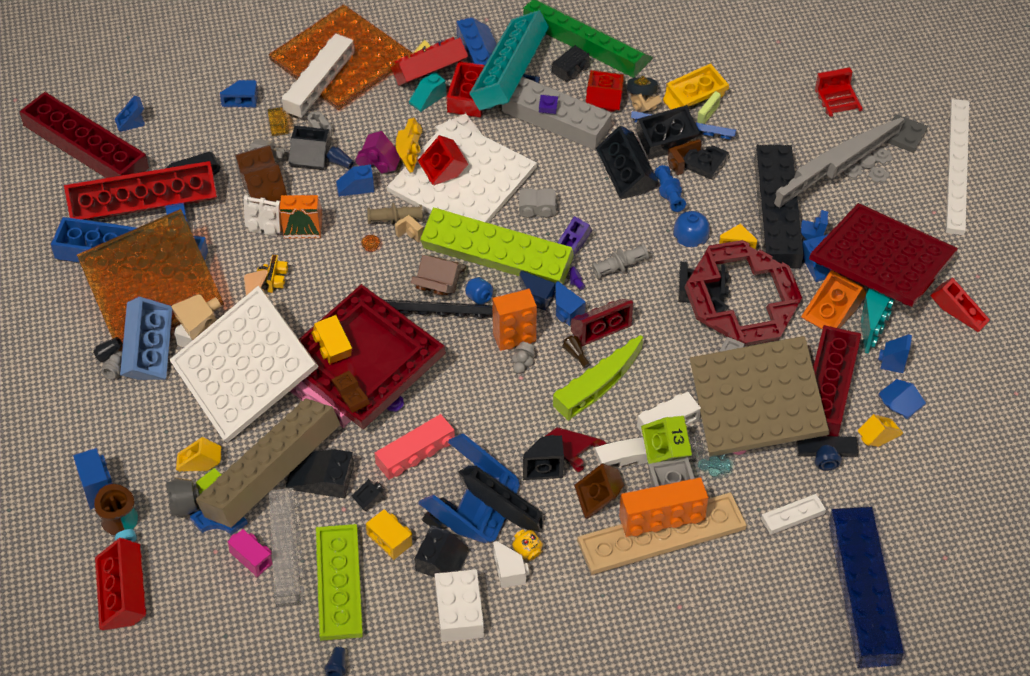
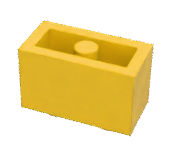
M336 315L314 323L312 336L315 342H319L321 346L320 352L323 359L327 358L328 363L332 364L351 356L352 347Z
M385 509L365 523L366 534L393 560L412 546V532L406 526L403 527L398 522L396 516L392 513L389 514Z

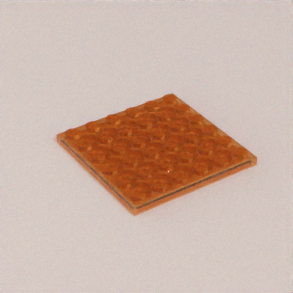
M343 4L271 52L269 59L298 80L301 73L308 68L310 62L317 57L319 51L326 46L328 40L335 34L352 39L354 42V54L320 94L322 99L337 110H340L393 73L391 66L395 65L394 61L407 55L409 57L413 52Z
M181 209L77 254L112 339L118 337L122 343L124 340L127 302L135 298L143 297L172 306L199 294L205 302L216 297L221 306L224 305ZM173 310L171 328L181 324Z

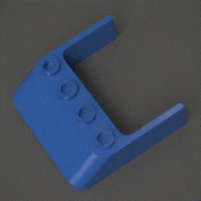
M464 433L449 439L448 443L473 462L474 465L514 493H517L519 489L518 478ZM466 489L456 512L435 495L424 498L418 503L456 534L482 543L494 541L505 520L497 511L485 505L480 499L471 494L468 489Z

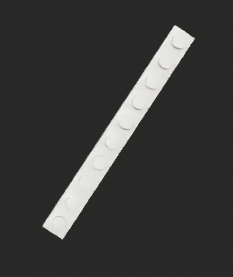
M958 99L951 100L946 233L964 235L966 230L969 101Z

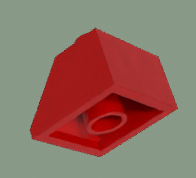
M441 135L433 141L418 159L426 176L434 186L458 177L468 166V162L455 141Z

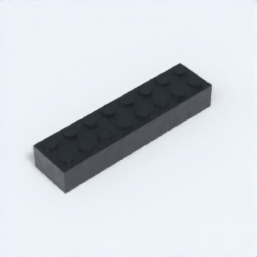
M756 145L754 165L762 251L773 256L772 259L779 263L783 262L793 269H801L803 246L797 196L780 208L774 204L777 190L788 185L795 176L792 145Z

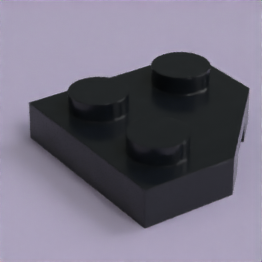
M714 145L708 146L704 150H689L683 158L685 161L684 168L713 179L729 157V152Z

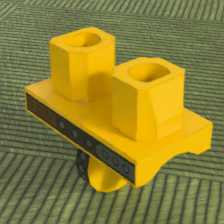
M272 255L270 266L264 264L256 270V272L268 271L265 280L268 284L267 292L273 293L274 288H284L285 276L277 275V273L287 274L288 262L278 261V255Z

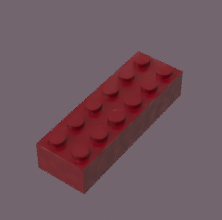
M823 325L813 370L829 430V435L825 436H839L862 333Z

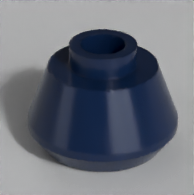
M824 445L817 451L814 463L820 470L830 471L839 467L842 457L836 448Z

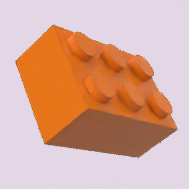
M530 289L492 298L493 335L499 350L512 349L520 345L521 342L529 344L536 342L537 305Z

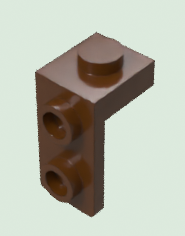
M698 139L669 149L668 164L677 176L684 174L685 161L683 158L692 149L701 150L702 141Z

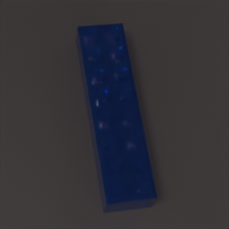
M873 507L831 509L828 523L857 668L900 666L904 651Z

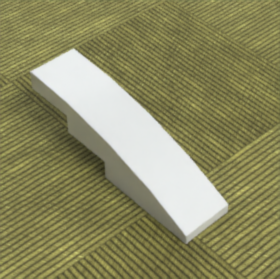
M643 437L595 447L594 451L600 465L602 463L606 465L619 463L620 466L636 461L638 465L648 462Z

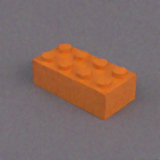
M701 477L623 493L620 499L619 518L625 536H639L646 532H658L665 528H677L684 524L699 523L705 520L708 495Z

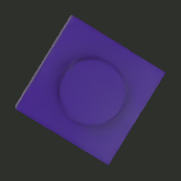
M541 95L539 112L556 114L558 96Z

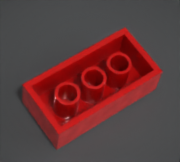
M451 37L441 42V45L436 43L425 49L426 52L421 49L411 54L410 58L407 55L394 61L395 65L391 66L398 86L467 58L468 55L461 38L455 39Z

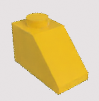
M875 414L857 430L862 436L861 440L866 445L876 447L903 434V431L891 418Z
M201 437L177 453L176 470H210L221 461V446Z

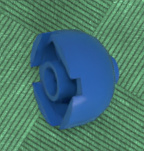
M687 211L678 216L674 223L673 236L678 239L677 242L686 247H698V244H704L709 239L710 224L702 213Z

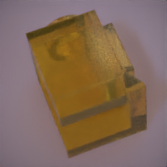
M282 107L267 109L272 136L289 134L286 111H283Z

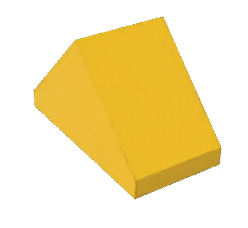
M738 224L720 235L719 244L744 240L750 244V247L756 249L757 239L743 225Z

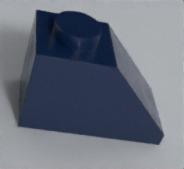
M524 271L520 272L521 289H530L537 308L546 311L555 296V283Z

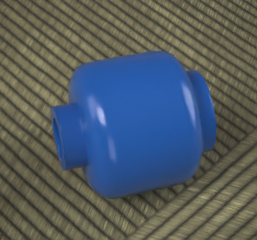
M475 277L466 284V295L473 302L485 304L492 298L493 287L483 278Z

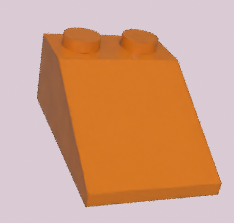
M831 270L801 318L820 329H823V325L841 328L858 309L867 293L859 284Z

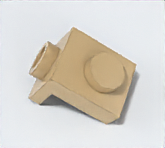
M642 94L630 97L632 105L637 112H650L657 108L658 103L662 102L659 95L649 97L644 100Z

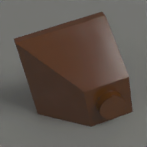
M602 463L574 485L586 519H589L614 500L622 490L624 484L617 468Z

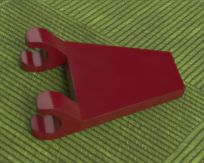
M558 427L545 435H562L564 459L570 463L576 472L584 469V466H582L584 462L578 457L592 445L595 448L607 444L602 439Z

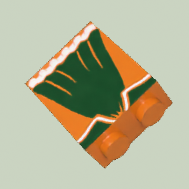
M281 195L280 214L284 238H321L322 206L319 196Z

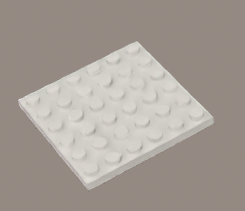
M449 119L421 149L413 172L409 173L405 167L387 186V192L416 207L422 205V210L431 214L434 207L489 223L537 168V163ZM441 135L455 141L468 162V166L458 177L434 186L426 176L418 159L433 141Z
M259 286L170 359V362L222 439L227 443L319 367Z

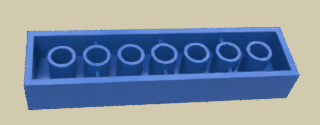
M62 217L51 243L55 259L196 280L199 278L208 253L205 237Z

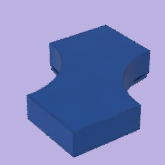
M201 509L190 516V520L201 533L212 529H220L232 535L248 524L247 519L243 516L230 528L205 518Z

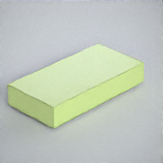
M715 91L698 112L697 123L705 124L718 109L721 93Z

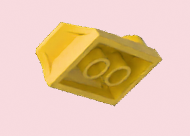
M710 63L666 83V93L663 102L670 110L685 105L689 107L710 98L715 91L721 93L720 95L723 97L725 91L729 90V84Z

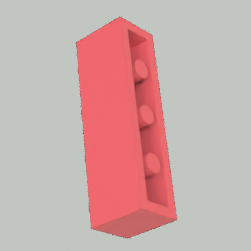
M440 414L374 452L375 464L388 480L400 476L403 471L418 465L420 461L433 456L442 448L450 446L448 441L455 437L454 429Z

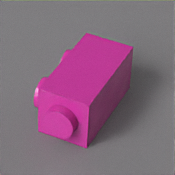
M242 529L239 533L232 535L229 541H227L229 552L256 577L273 565L272 552L267 546L259 544L257 538L252 533L248 534Z

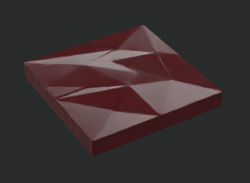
M360 284L320 320L337 316L352 347L350 357L332 364L328 363L327 358L323 359L320 352L321 346L319 342H315L312 336L314 326L300 337L299 340L319 366L302 382L364 430L400 397L404 391L439 361L446 352L445 346L363 284ZM347 371H350L358 381L359 387L370 403L353 413L332 382V379Z

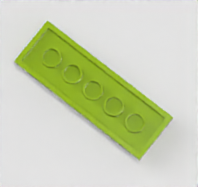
M357 524L316 527L320 641L363 637Z

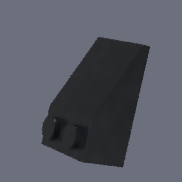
M687 105L637 119L636 133L648 159L664 155L669 152V149L683 145L700 135Z
M337 449L311 452L290 472L286 490L345 499L354 468L353 452Z

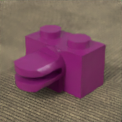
M383 131L368 134L362 150L358 151L355 158L359 166L375 165L381 174L396 170L400 160L396 147Z

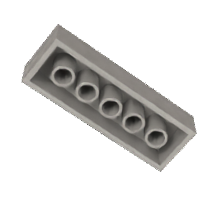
M524 77L518 83L510 101L502 105V112L594 150L611 128V112ZM541 95L558 96L556 114L539 112Z

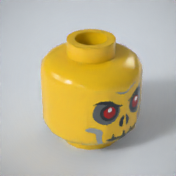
M522 529L514 535L515 540L512 543V547L517 553L522 555L523 560L528 559V561H532L542 553L543 543L533 530L525 532Z

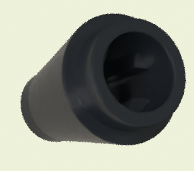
M115 337L96 345L93 353L98 361L104 362L123 347V343L120 338Z

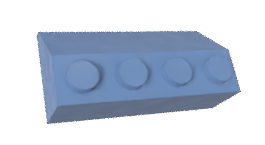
M143 297L127 302L121 376L136 380L166 379L172 318L171 306Z

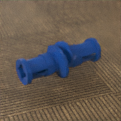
M661 165L657 167L654 173L660 180V195L670 201L672 211H682L686 207V201L681 197L682 187L680 186L679 179L671 176L668 166Z

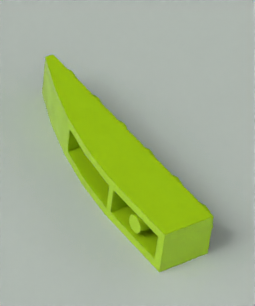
M639 335L635 339L629 340L625 346L616 349L612 355L600 360L596 366L587 369L580 377L572 379L564 388L558 389L553 394V407L569 421L599 400L624 376L642 350L643 336Z

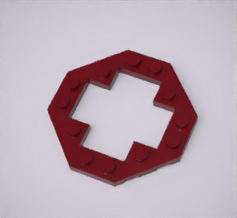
M744 240L709 245L685 285L696 320L726 337L745 343V346L779 340L802 299L790 266L783 262L775 261L772 259L773 256L760 249L757 251ZM747 260L753 275L771 273L781 298V302L770 303L766 306L771 321L740 326L734 310L716 313L705 284L717 282L721 279L717 264Z

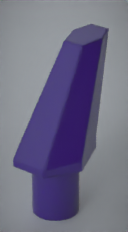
M573 266L569 270L570 284L576 285L579 290H583L585 284L581 281L582 277L576 267Z

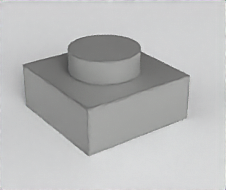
M727 337L719 352L745 347V343Z

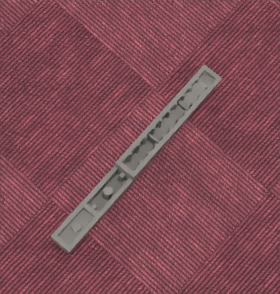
M901 117L868 130L811 160L796 171L794 178L788 185L777 190L774 204L780 208L826 175L833 179L900 132L904 119Z

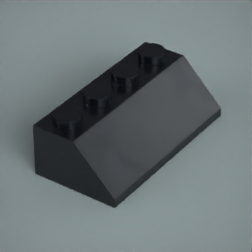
M621 125L618 126L596 147L620 199L646 194L658 183L634 132Z

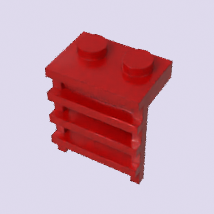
M851 67L817 74L815 92L818 93V98L822 101V106L825 107L826 114L829 117H832L833 113L853 109L862 111L863 109L850 84L853 73Z

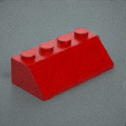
M119 537L95 557L99 630L133 626L146 616L140 544Z

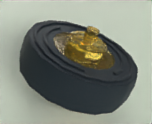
M641 76L630 78L627 81V91L629 93L645 96L657 92L658 82L652 78Z

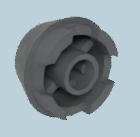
M174 478V480L166 483L170 501L169 508L172 516H181L183 518L198 509L196 498L200 494L198 488L195 489L193 480Z

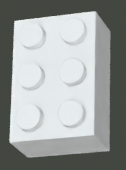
M477 569L436 573L435 587L441 642L484 638Z

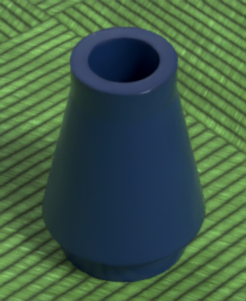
M333 146L327 154V159H329L330 163L350 169L354 164V160L339 147Z
M333 648V652L324 668L326 676L345 675L346 650L344 648Z

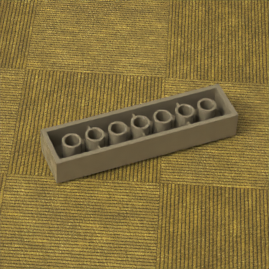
M307 398L301 401L296 408L288 413L284 419L275 425L250 450L246 451L236 463L232 464L225 473L219 476L213 484L196 498L204 517L230 528L233 527L340 426L333 407Z

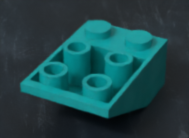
M870 288L866 294L860 318L864 351L869 354L872 347H876L879 340L877 336L883 333L886 325L885 321H889L892 314L890 309H892L895 299Z

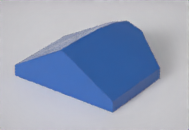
M896 379L879 392V397L883 403L892 411L903 415L906 419L910 418L926 404L914 384Z

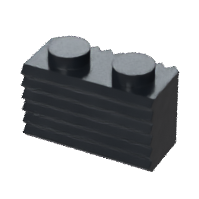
M574 45L552 62L551 73L568 83L571 79H575L582 70H586L589 67L590 54Z

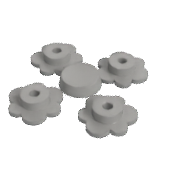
M878 148L877 151H873L872 155L867 154L861 158L860 164L854 163L844 170L843 174L855 179L857 176L862 175V167L871 168L868 176L872 178V181L875 183L885 182L889 177V173L882 167L877 168L874 166L875 162H880L881 164L891 162V152L886 151L884 148Z

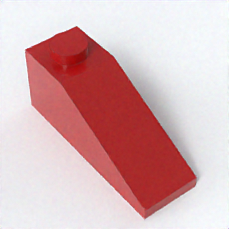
M954 278L940 284L930 295L942 310L977 332L981 331L990 321L987 315Z

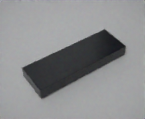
M820 436L796 441L798 457H816L817 451L824 445L836 448L841 457H858L857 437Z

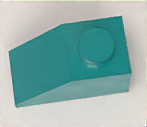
M435 72L431 73L420 81L409 100V104L419 112H422L446 96V80Z

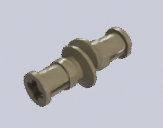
M393 202L391 208H367L368 224L378 221H391V224H393V221L397 223L408 215L413 219L423 221L422 205H419V207L403 206L396 208Z

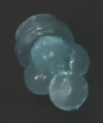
M721 455L720 458L718 456H711L709 460L701 459L697 464L701 471L708 470L709 475L712 477L730 473V457H725V455Z

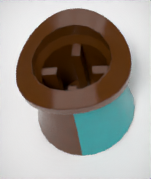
M108 484L98 491L94 501V508L97 515L101 518L102 528L107 533L116 535L120 531L134 529L137 525L138 513L134 508V497L126 487L119 484Z

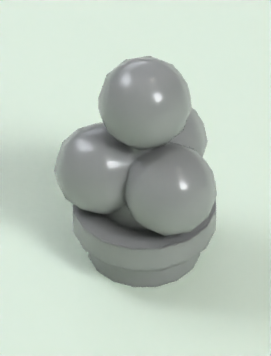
M521 342L516 347L517 353H514L512 356V360L515 363L513 369L516 373H522L525 370V366L530 367L533 364L532 357H534L535 348L527 342Z
M122 351L111 355L102 365L101 372L106 378L114 379L120 375Z

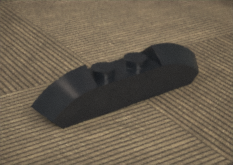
M476 465L467 466L458 471L464 486L485 505L490 506L502 517L507 518L519 527L533 531H543V513Z

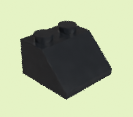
M562 435L543 436L523 454V480L563 478L564 451Z
M431 525L414 558L415 571L434 578L436 573L461 571L470 549L452 532Z

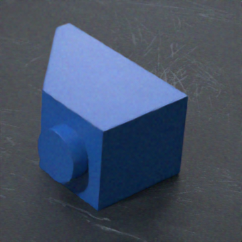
M239 80L221 91L222 107H256L258 99L257 80Z
M371 165L352 167L336 181L338 196L374 192Z
M557 281L555 283L556 316L561 322H565L570 326L572 318L585 314L586 301Z
M908 334L886 342L884 350L880 349L878 360L882 361L880 369L904 373L912 335Z

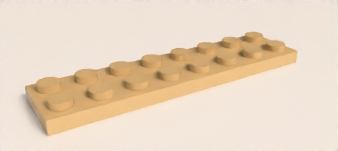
M730 492L708 499L705 520L696 524L689 523L677 528L670 527L658 532L651 531L642 533L639 536L627 537L625 536L622 524L578 536L577 542L589 571L593 575L746 530L747 525Z

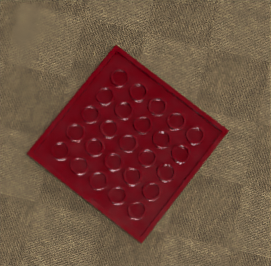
M857 203L810 253L809 259L887 297L900 301L904 305L913 307L953 259L958 248Z

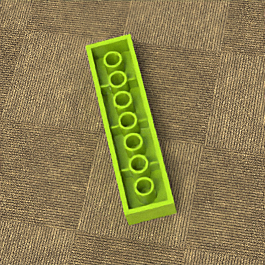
M434 207L420 239L424 249L519 277L520 272L524 271L554 283L559 281L561 284L565 282L574 257L572 247Z

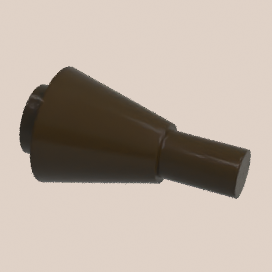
M571 335L565 338L562 348L575 359H578L584 369L587 368L590 363L584 356L578 336Z

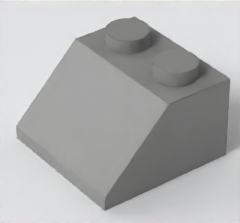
M688 457L648 464L651 488L695 479Z

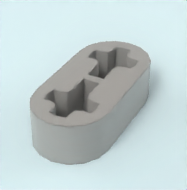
M318 111L309 113L307 117L309 127L330 129L331 137L332 127L323 114Z

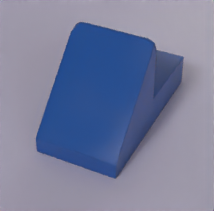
M134 95L116 116L115 122L118 131L123 132L145 125L141 115L144 107L140 97Z
M821 210L819 217H815L814 222L802 220L801 233L806 240L824 235L828 225V211Z

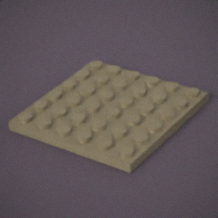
M805 336L690 357L709 457L829 435Z

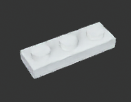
M814 494L764 513L761 516V520L770 535L824 515L826 509L818 496Z

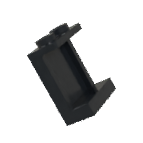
M680 262L678 302L690 303L685 285L694 269H688V262ZM721 265V270L719 271L721 279L717 282L706 283L705 285L710 298L715 296L724 302V297L728 298L729 287L725 286V283H728L729 272H725V265Z

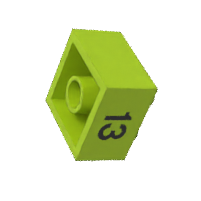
M684 416L664 417L641 426L648 464L685 458L692 455Z

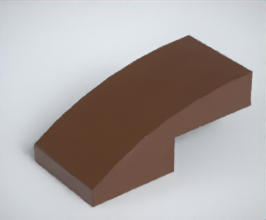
M350 371L332 379L334 386L352 413L370 404L367 396L359 387L358 381Z

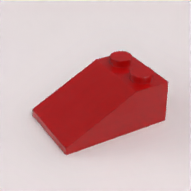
M590 70L585 102L598 108H606L607 111L619 110L624 74Z

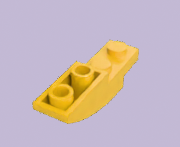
M415 117L408 119L405 129L399 130L396 137L397 153L409 173L413 172L421 152L418 141L422 133V127L417 123Z

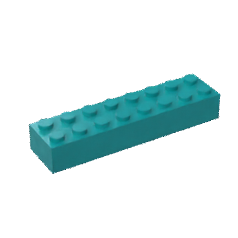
M540 10L511 19L469 93L479 110L491 109L499 104L505 105L510 101L549 27Z

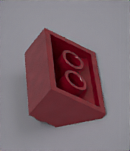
M621 298L572 318L571 332L574 336H578L581 347L631 327L633 301Z

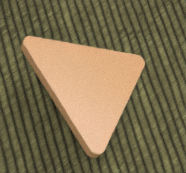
M267 270L245 274L246 295L257 286L261 288L268 274Z

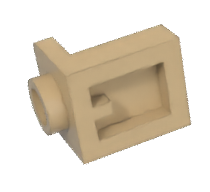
M408 215L395 224L396 236L400 237L407 233L410 238H414L419 243L423 234V227Z

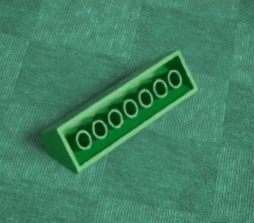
M531 0L523 8V15L540 10L549 26L545 34L570 47L576 45L589 53L590 57L632 78L636 77L653 59V56L542 1Z

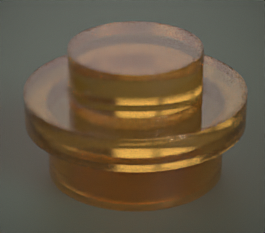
M367 235L363 237L361 244L366 251L374 252L378 249L380 240L375 235Z

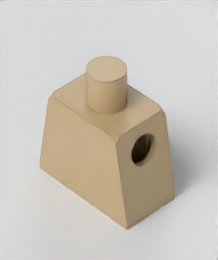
M199 294L171 306L176 318L192 341L216 321L213 312L222 307L216 297L205 302Z

